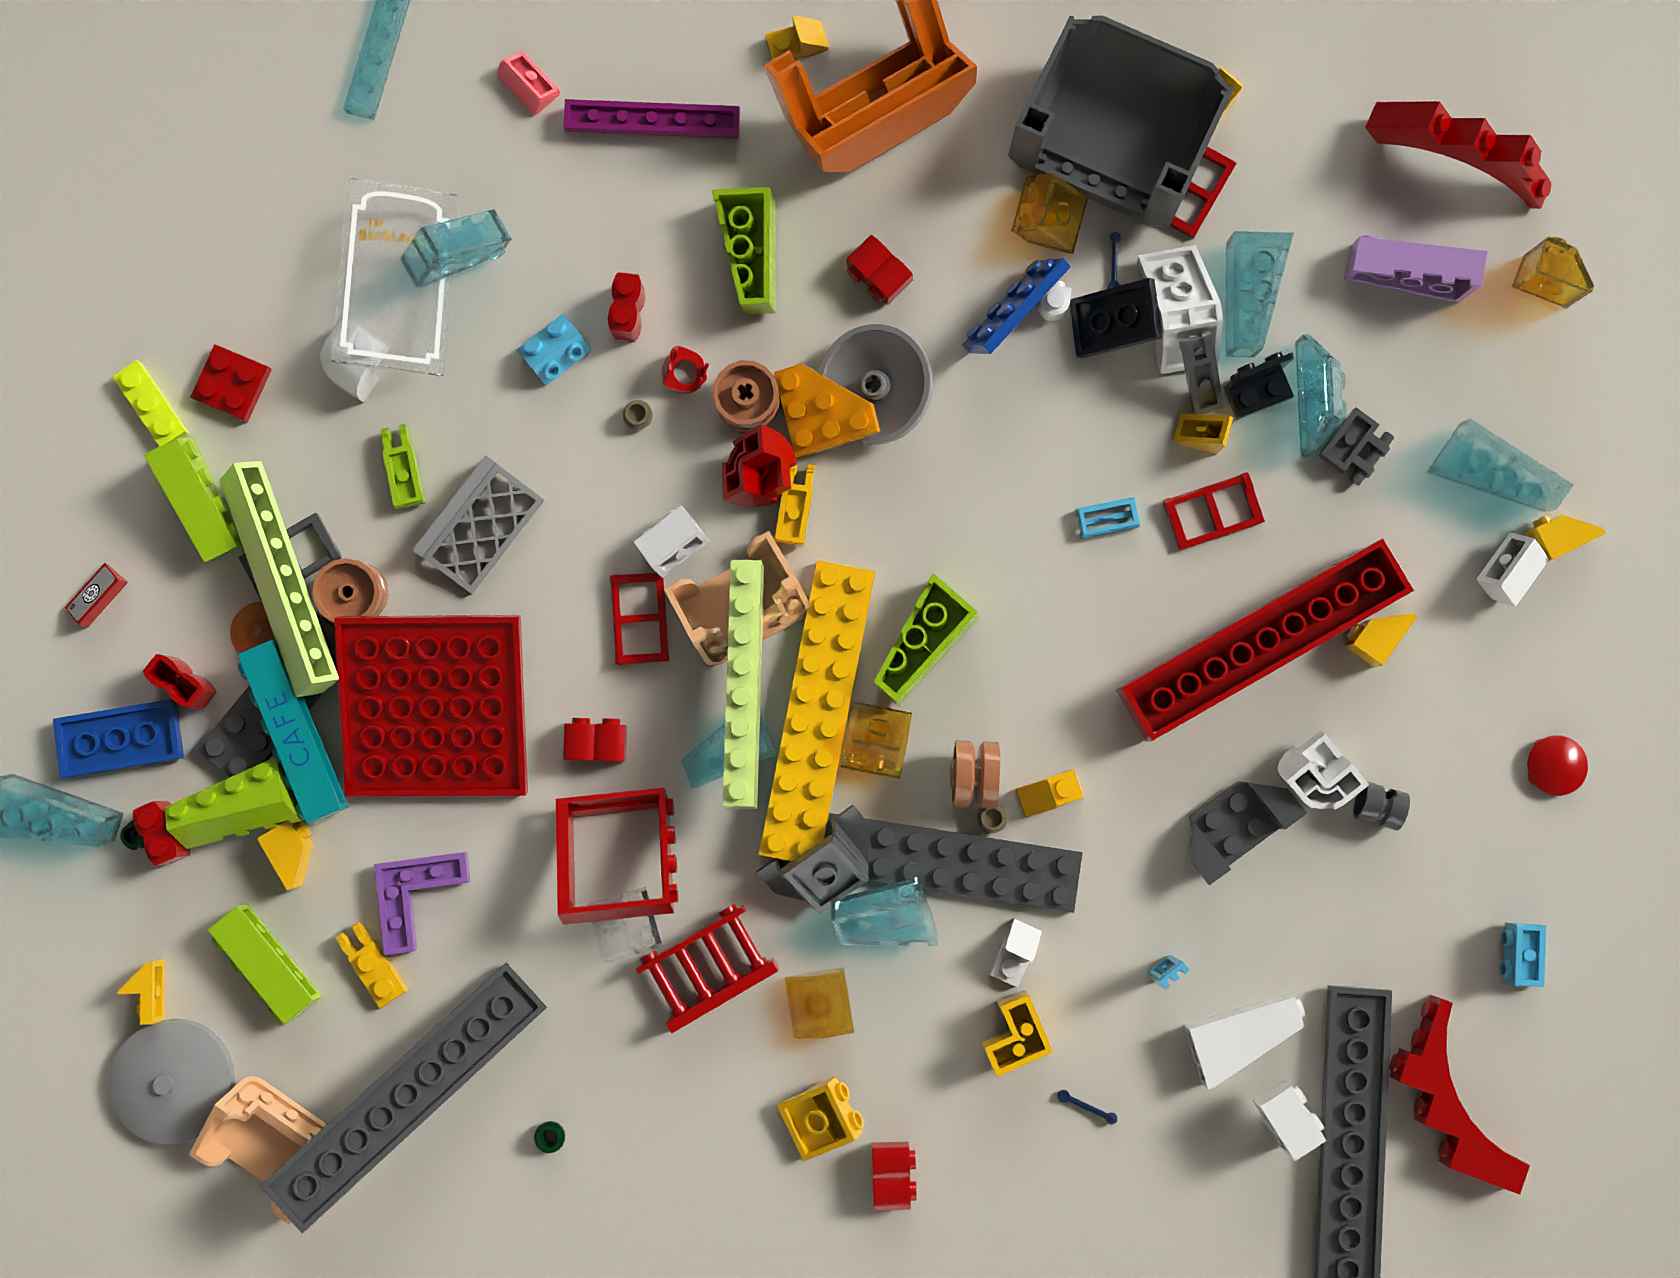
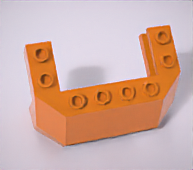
M896 0L909 42L817 95L814 94L803 64L799 60L795 62L790 51L763 65L783 115L807 154L823 172H852L950 115L976 84L977 65L950 42L937 0Z

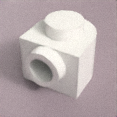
M1058 280L1038 302V311L1045 320L1058 321L1067 312L1070 305L1072 288L1065 287L1066 283Z

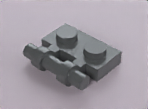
M1355 407L1318 456L1340 473H1344L1351 465L1355 472L1351 476L1350 481L1360 485L1365 478H1369L1374 472V465L1380 457H1385L1390 450L1389 445L1394 440V436L1389 432H1384L1380 438L1375 436L1373 433L1380 424ZM1366 444L1370 447L1371 451L1365 459H1362L1358 454Z

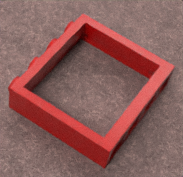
M665 787L556 799L557 915L563 925L674 913V903L679 902L678 885L673 884L672 873H677L676 854L671 855V844H676L675 827L670 826L669 816H674L675 811L673 798L668 799ZM658 808L662 898L575 907L573 817Z

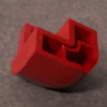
M759 425L740 435L732 442L735 447L731 451L727 463H722L723 498L726 502L744 507L769 506L779 502V494L791 489L790 468L797 465L795 453L790 443L782 434L764 425Z

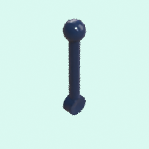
M1113 232L1110 235V241L1112 242V271L1108 289L1120 286L1117 281L1118 243L1121 241V234L1119 232Z
M1063 1089L1058 1092L1059 1101L1063 1103L1070 1102L1106 1119V1122L1110 1125L1115 1124L1118 1120L1115 1113H1106L1070 1096L1067 1090Z

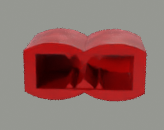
M870 235L846 258V265L848 267L846 271L849 276L857 283L860 281L865 283L869 287L868 293L878 303L883 301L889 305L913 281V273L873 235Z
M618 272L612 282L611 292L614 302L608 311V326L614 339L635 342L641 332L642 322L639 313L645 303V289L639 274Z
M155 654L143 670L144 676L151 684L158 688L166 689L171 699L184 707L204 709L217 693L209 680L193 674L188 664L176 657Z
M572 718V724L564 723L563 760L626 761L627 725H620V719L603 718L602 724H590V718Z
M152 801L133 810L134 825L139 834L144 837L146 855L155 866L172 864L190 856V848L186 849L166 829L165 807L171 805L169 801Z
M909 1142L872 1143L874 1211L911 1210V1201H917L916 1181H910V1169H916L915 1150H909Z

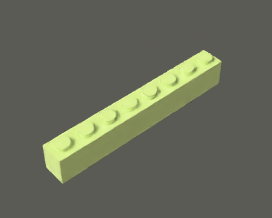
M262 461L233 463L219 480L294 694L297 698L324 693L339 680Z
M731 560L722 802V806L726 809H757L764 566L761 560Z

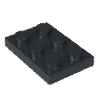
M1149 277L1070 299L1077 358L1082 359L1162 339L1155 279Z

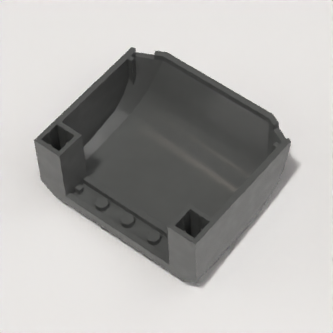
M1069 16L1015 126L1008 156L1024 170L1149 225L1170 227L1235 87L1233 85L1229 86L1219 75L1220 70L1212 62L1108 17L1092 16L1091 19H1074V16Z

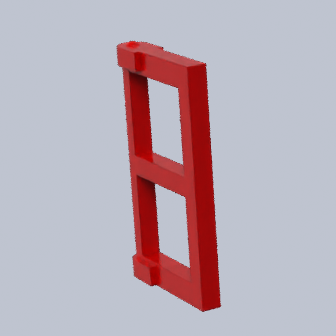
M1208 146L1203 157L1225 170L1211 193L1190 182L1187 191L1206 201L1193 226L1174 216L1170 225L1194 239L1237 162Z
M1248 472L1163 500V506L1169 518L1179 550L1265 522ZM1241 483L1252 519L1224 528L1213 492ZM1204 496L1215 531L1187 540L1175 505Z
M658 573L614 574L609 576L612 596L615 665L669 662L664 578ZM656 582L658 613L621 616L619 585ZM659 621L661 653L623 655L621 624Z

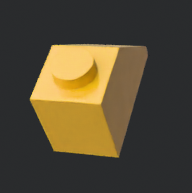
M1549 514L1532 522L1534 527L1524 532L1527 537L1536 539L1550 559L1549 561L1606 534L1604 528L1565 515L1551 519Z
M1410 613L1371 619L1361 622V624L1357 623L1348 632L1347 637L1349 640L1345 647L1371 666H1382L1417 616Z
M287 820L257 838L287 891L298 889L303 885L313 843L309 838L312 836L311 831L303 821L291 823Z

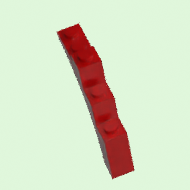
M1440 101L1375 103L1365 129L1377 144L1400 145L1422 149L1461 161L1505 184L1529 208H1542L1545 198L1550 194L1552 182L1539 165L1542 151L1531 135H1497L1485 118H1452Z
M1430 994L1429 1000L1424 1002L1421 1009L1422 1021L1419 1029L1414 1031L1411 1038L1412 1050L1409 1052L1399 1048L1398 1053L1393 1055L1389 1065V1070L1391 1071L1389 1077L1423 1091L1422 1096L1417 1098L1414 1105V1119L1426 1126L1448 1134L1447 1138L1442 1140L1439 1147V1162L1453 1170L1520 1195L1530 1165L1504 1152L1491 1142L1473 1123L1464 1109L1450 1076L1446 1051L1447 1026L1453 1003Z

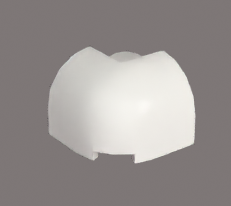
M340 317L324 341L320 352L321 365L325 375L335 385L364 403L380 379L374 374V371L383 358L349 354L348 347L340 346L343 317ZM347 320L345 342L353 343V350L382 354L388 352L390 348Z
M1321 730L1298 749L1292 746L1284 753L1278 764L1277 770L1280 776L1310 808H1333L1336 810L1369 785L1356 767L1340 753L1328 736Z

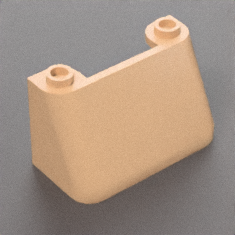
M769 531L754 537L746 549L749 556L746 560H761L764 566L762 641L804 618L807 609L811 607L798 579ZM730 569L699 586L693 580L679 579L664 589L690 640L708 666H717L726 662L728 654Z
M254 1076L245 1077L214 1105L189 1155L201 1164L210 1167L219 1166L229 1158L264 1182L327 1124L263 1079ZM271 1200L270 1208L272 1212L290 1225L292 1222Z

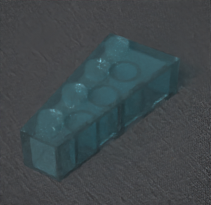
M1234 231L1226 242L1225 357L1255 358L1263 350L1293 232Z
M1472 419L1459 423L1427 470L1430 474L1543 512L1557 510L1574 485Z
M15 774L0 776V838H21L39 842L53 841L62 844L93 847L115 841L123 812Z

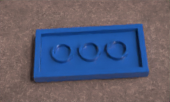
M1049 258L1032 262L1025 270L1026 276L1020 282L1016 281L1007 289V296L1001 303L994 304L987 311V318L981 325L977 324L969 330L966 335L968 339L962 346L969 353L991 354L1071 267L1064 258Z
M172 699L53 719L60 778H71L184 759L177 703Z

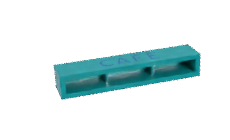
M270 640L237 654L240 661L238 663L239 672L249 682L251 691H249L250 699L254 706L260 709L263 717L261 719L262 728L272 738L274 747H272L273 755L279 764L282 763L286 772L284 781L287 788L295 794L297 799L295 807L299 817L302 820L305 819L306 824L318 822L348 809V803L304 697L296 698L277 642Z

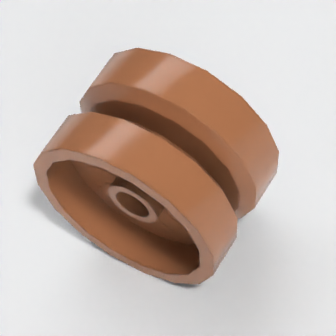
M740 360L729 364L718 374L713 385V399L720 419L729 428L739 433H746L759 425L769 426L779 411L780 395L775 377L766 366L755 361ZM745 395L752 396L750 400L747 397L745 398V400H742L743 396Z
M348 558L333 560L322 567L314 578L312 587L313 601L322 616L333 623L334 618L337 616H379L386 607L389 595L387 581L380 570L370 563ZM349 587L353 589V595L351 597H348L351 594Z
M955 740L950 769L952 806L968 808L973 800L974 789H976V799L980 809H996L1000 783L999 743L983 741L978 749L977 760H975V750L972 742Z

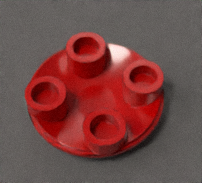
M1554 735L1539 739L1534 743L1528 756V780L1532 785L1537 786L1547 794L1556 796L1570 794L1576 791L1586 779L1588 773L1586 754L1577 742L1565 736Z

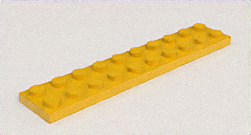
M817 560L809 598L811 607L807 609L759 850V855L793 861L824 840L875 571Z

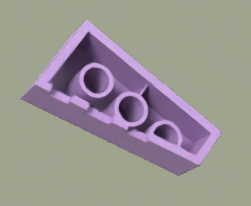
M1365 235L1359 237L1350 247L1344 279L1460 303L1481 287L1488 251L1386 240L1372 235Z

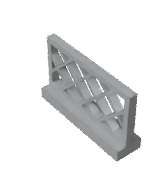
M485 455L412 551L473 594L544 502V499ZM497 473H500L508 480L509 492L492 494L490 482ZM512 483L521 490L513 491ZM487 487L488 495H481ZM527 494L535 500V503L528 511L516 512L514 495ZM510 496L512 513L495 515L493 498ZM489 498L491 516L474 518L472 505L476 500ZM469 510L470 518L462 519ZM525 515L521 519V521L517 523V516ZM513 516L515 529L511 534L498 536L496 519ZM492 519L494 536L477 538L474 521ZM471 522L473 539L456 541L454 528L458 523ZM451 534L452 542L444 543L447 537ZM507 538L505 542L501 545V547H499L498 539ZM495 540L496 553L492 558L480 559L477 542ZM474 543L476 560L459 562L456 545ZM452 545L455 563L441 564L433 558L440 547ZM488 562V564L481 571L480 563ZM477 564L478 577L471 585L461 578L460 565ZM455 566L456 574L449 570L447 567Z

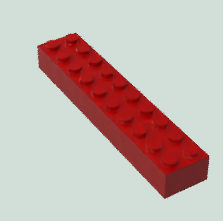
M1382 538L1116 689V692L1145 742L1153 741L1413 592L1414 589Z

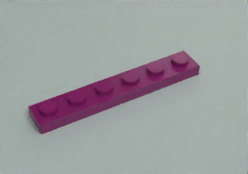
M565 99L563 128L565 132L739 139L740 106Z

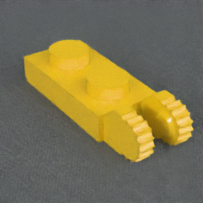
M808 464L806 468L805 485L794 484L798 466L795 465L790 468L791 489L782 493L774 538L777 543L804 547L813 495L812 483L815 465Z
M357 922L352 926V929L364 947L357 951L351 939L343 932L336 937L337 942L343 952L349 956L347 959L379 1009L407 992L408 989L387 956L384 955L378 942L372 939L362 923Z

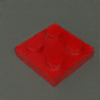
M214 344L190 398L248 422L272 369Z

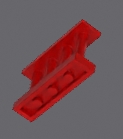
M732 904L719 912L720 919L660 954H657L656 950L639 959L642 964L635 969L636 972L640 974L649 969L672 1010L669 1012L672 1017L666 1022L671 1034L779 971V966L774 957L767 961L765 957L760 956L738 916L746 911L744 905L737 908L735 904ZM727 922L751 963L749 965L751 971L743 976H740L738 972H734L712 931ZM702 938L725 979L722 981L725 986L715 992L712 988H708L686 949V946ZM674 953L698 994L696 996L698 1002L690 1007H687L686 1003L682 1004L659 963Z

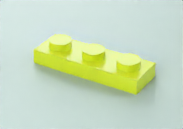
M136 360L112 376L159 447L176 438H184L190 434L141 362Z

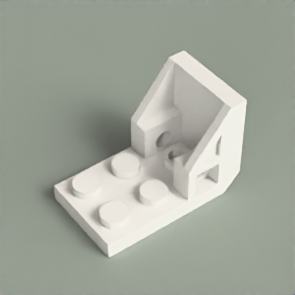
M1196 245L1138 255V267L1143 279L1149 277L1155 279L1162 339L1154 340L1160 374L1185 370L1179 338L1186 336L1193 338L1199 336V333L1205 330H1210L1212 334L1217 364H1219L1223 327L1222 307ZM1203 348L1194 350V356L1203 353Z

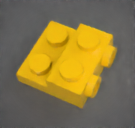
M836 1076L815 1084L806 1091L783 1100L777 1105L803 1161L851 1143L863 1132L861 1129L863 1127L862 1116L857 1110H852L848 1102L850 1098L848 1087L844 1082L839 1083Z

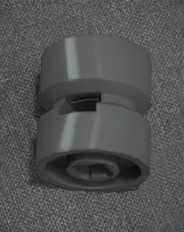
M1368 782L1369 785L1356 795L1353 807L1354 818L1369 823H1374L1378 820L1379 826L1399 831L1408 816L1410 808L1409 794L1395 789H1389L1385 792L1384 786Z

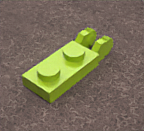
M407 424L399 425L402 446L394 448L393 436L389 428L381 429L384 447L382 453L393 505L397 510L426 503L415 448L412 445L410 430Z

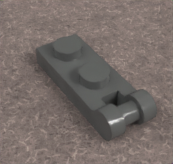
M1210 330L1202 331L1199 333V336L1193 338L1189 336L1179 338L1192 412L1194 414H1204L1224 408L1214 341ZM1203 348L1202 354L1194 356L1195 349Z

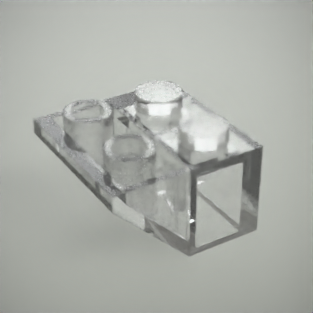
M647 887L593 901L587 904V906L648 900L650 898ZM654 915L592 922L603 964L663 947Z

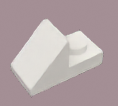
M1013 919L989 974L1018 988L1029 962H1033L1042 931Z

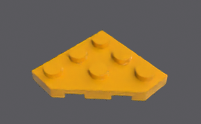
M801 363L774 372L795 457H805L881 433L874 404Z

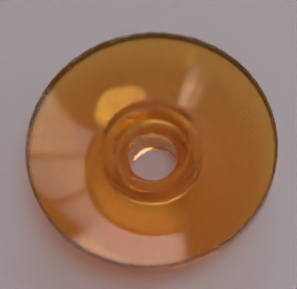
M262 602L246 605L235 615L232 621L230 637L238 653L270 640L276 641ZM256 625H259L261 632L259 635L254 636L252 630Z

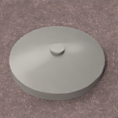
M869 324L846 332L830 346L818 369L819 374L874 404L881 433L855 440V442L862 444H886L908 434L925 415L933 393L932 368L923 348L905 332L888 325Z
M167 1019L147 1025L136 1031L118 1050L109 1074L111 1104L122 1124L141 1139L164 1145L179 1144L198 1137L214 1105L235 1085L233 1061L223 1041L204 1025L186 1019Z

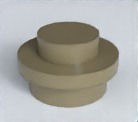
M641 400L629 402L623 410L625 423L634 430H642L648 427L653 418L651 407Z
M997 804L996 809H980L977 814V822L982 830L988 833H997L1006 826L1007 813L999 804Z

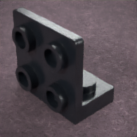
M1277 352L1266 357L1264 363L1255 366L1254 362L1246 364L1237 369L1238 373L1230 376L1231 380L1224 387V391L1237 420L1294 397L1283 371L1295 358L1293 353L1283 356L1282 352Z

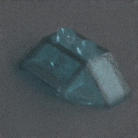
M1303 334L1295 342L1300 453L1301 457H1308L1343 422L1347 413V405L1345 401H1342L1345 373L1341 372L1340 362L1310 334Z

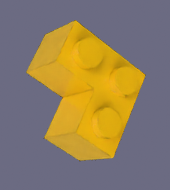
M1025 990L997 1002L1009 1030L981 1042L996 1077L1054 1053L1031 998Z

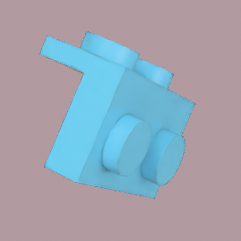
M562 314L534 337L526 341L517 351L541 381L548 385L588 354L591 348L578 330Z
M1505 922V929L1501 932L1504 960L1500 963V975L1503 978V983L1514 987H1544L1546 925Z

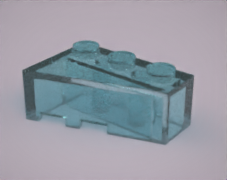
M495 209L421 227L400 260L416 288L420 289L486 260H495L501 257L512 238Z
M761 710L759 763L778 755ZM725 723L681 760L692 789L723 778Z
M919 876L847 895L831 906V921L840 945L880 946V942H899V946H909V942H928V946H938L936 923Z

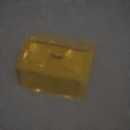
M1054 173L1028 175L1024 182L1011 231L1028 243L1073 254L1088 198Z
M1548 236L1523 256L1512 287L1561 307L1568 308L1591 293L1594 284L1577 248L1567 244V241L1562 238Z
M853 701L841 768L900 779L912 713Z
M844 967L785 977L794 1038H827L854 1033Z

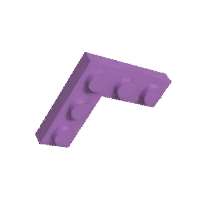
M467 852L374 864L384 955L414 952L417 950L411 890L470 882Z

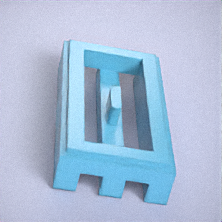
M1134 497L1077 508L1075 510L1081 539L1141 526ZM1128 505L1130 507L1129 511L1085 519L1084 514ZM1132 517L1133 520L1131 522L1087 530L1088 525Z
M1168 955L1152 968L1148 975L1156 984L1166 990L1170 987L1167 982L1168 979L1176 982L1180 979L1177 974L1178 971L1186 974L1190 970L1183 961ZM1168 964L1172 965L1170 969L1166 967Z

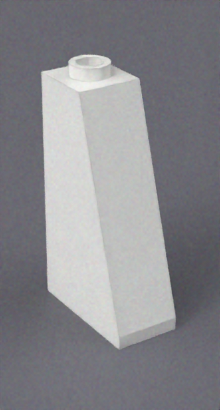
M1285 993L1183 1025L1202 1085L1208 1090L1215 1088L1305 1027L1302 1020L1305 1017V1011L1301 1001Z

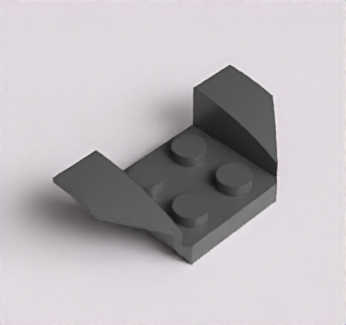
M1236 782L1190 816L1192 826L1190 862L1210 886L1231 870L1229 865L1278 829L1286 830L1305 816L1307 812L1289 789L1248 782Z
M851 805L831 819L833 833L787 865L781 859L775 858L757 870L756 873L775 894L806 901L819 914L868 882L871 825L854 805Z

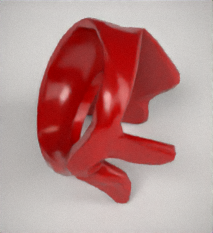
M675 346L671 349L670 355L662 366L663 384L670 390L680 394L693 393L700 389L702 384L707 381L706 373L709 363L704 364L703 358L696 352L685 347ZM683 360L692 362L697 369L696 379L688 384L679 382L674 376L675 365Z

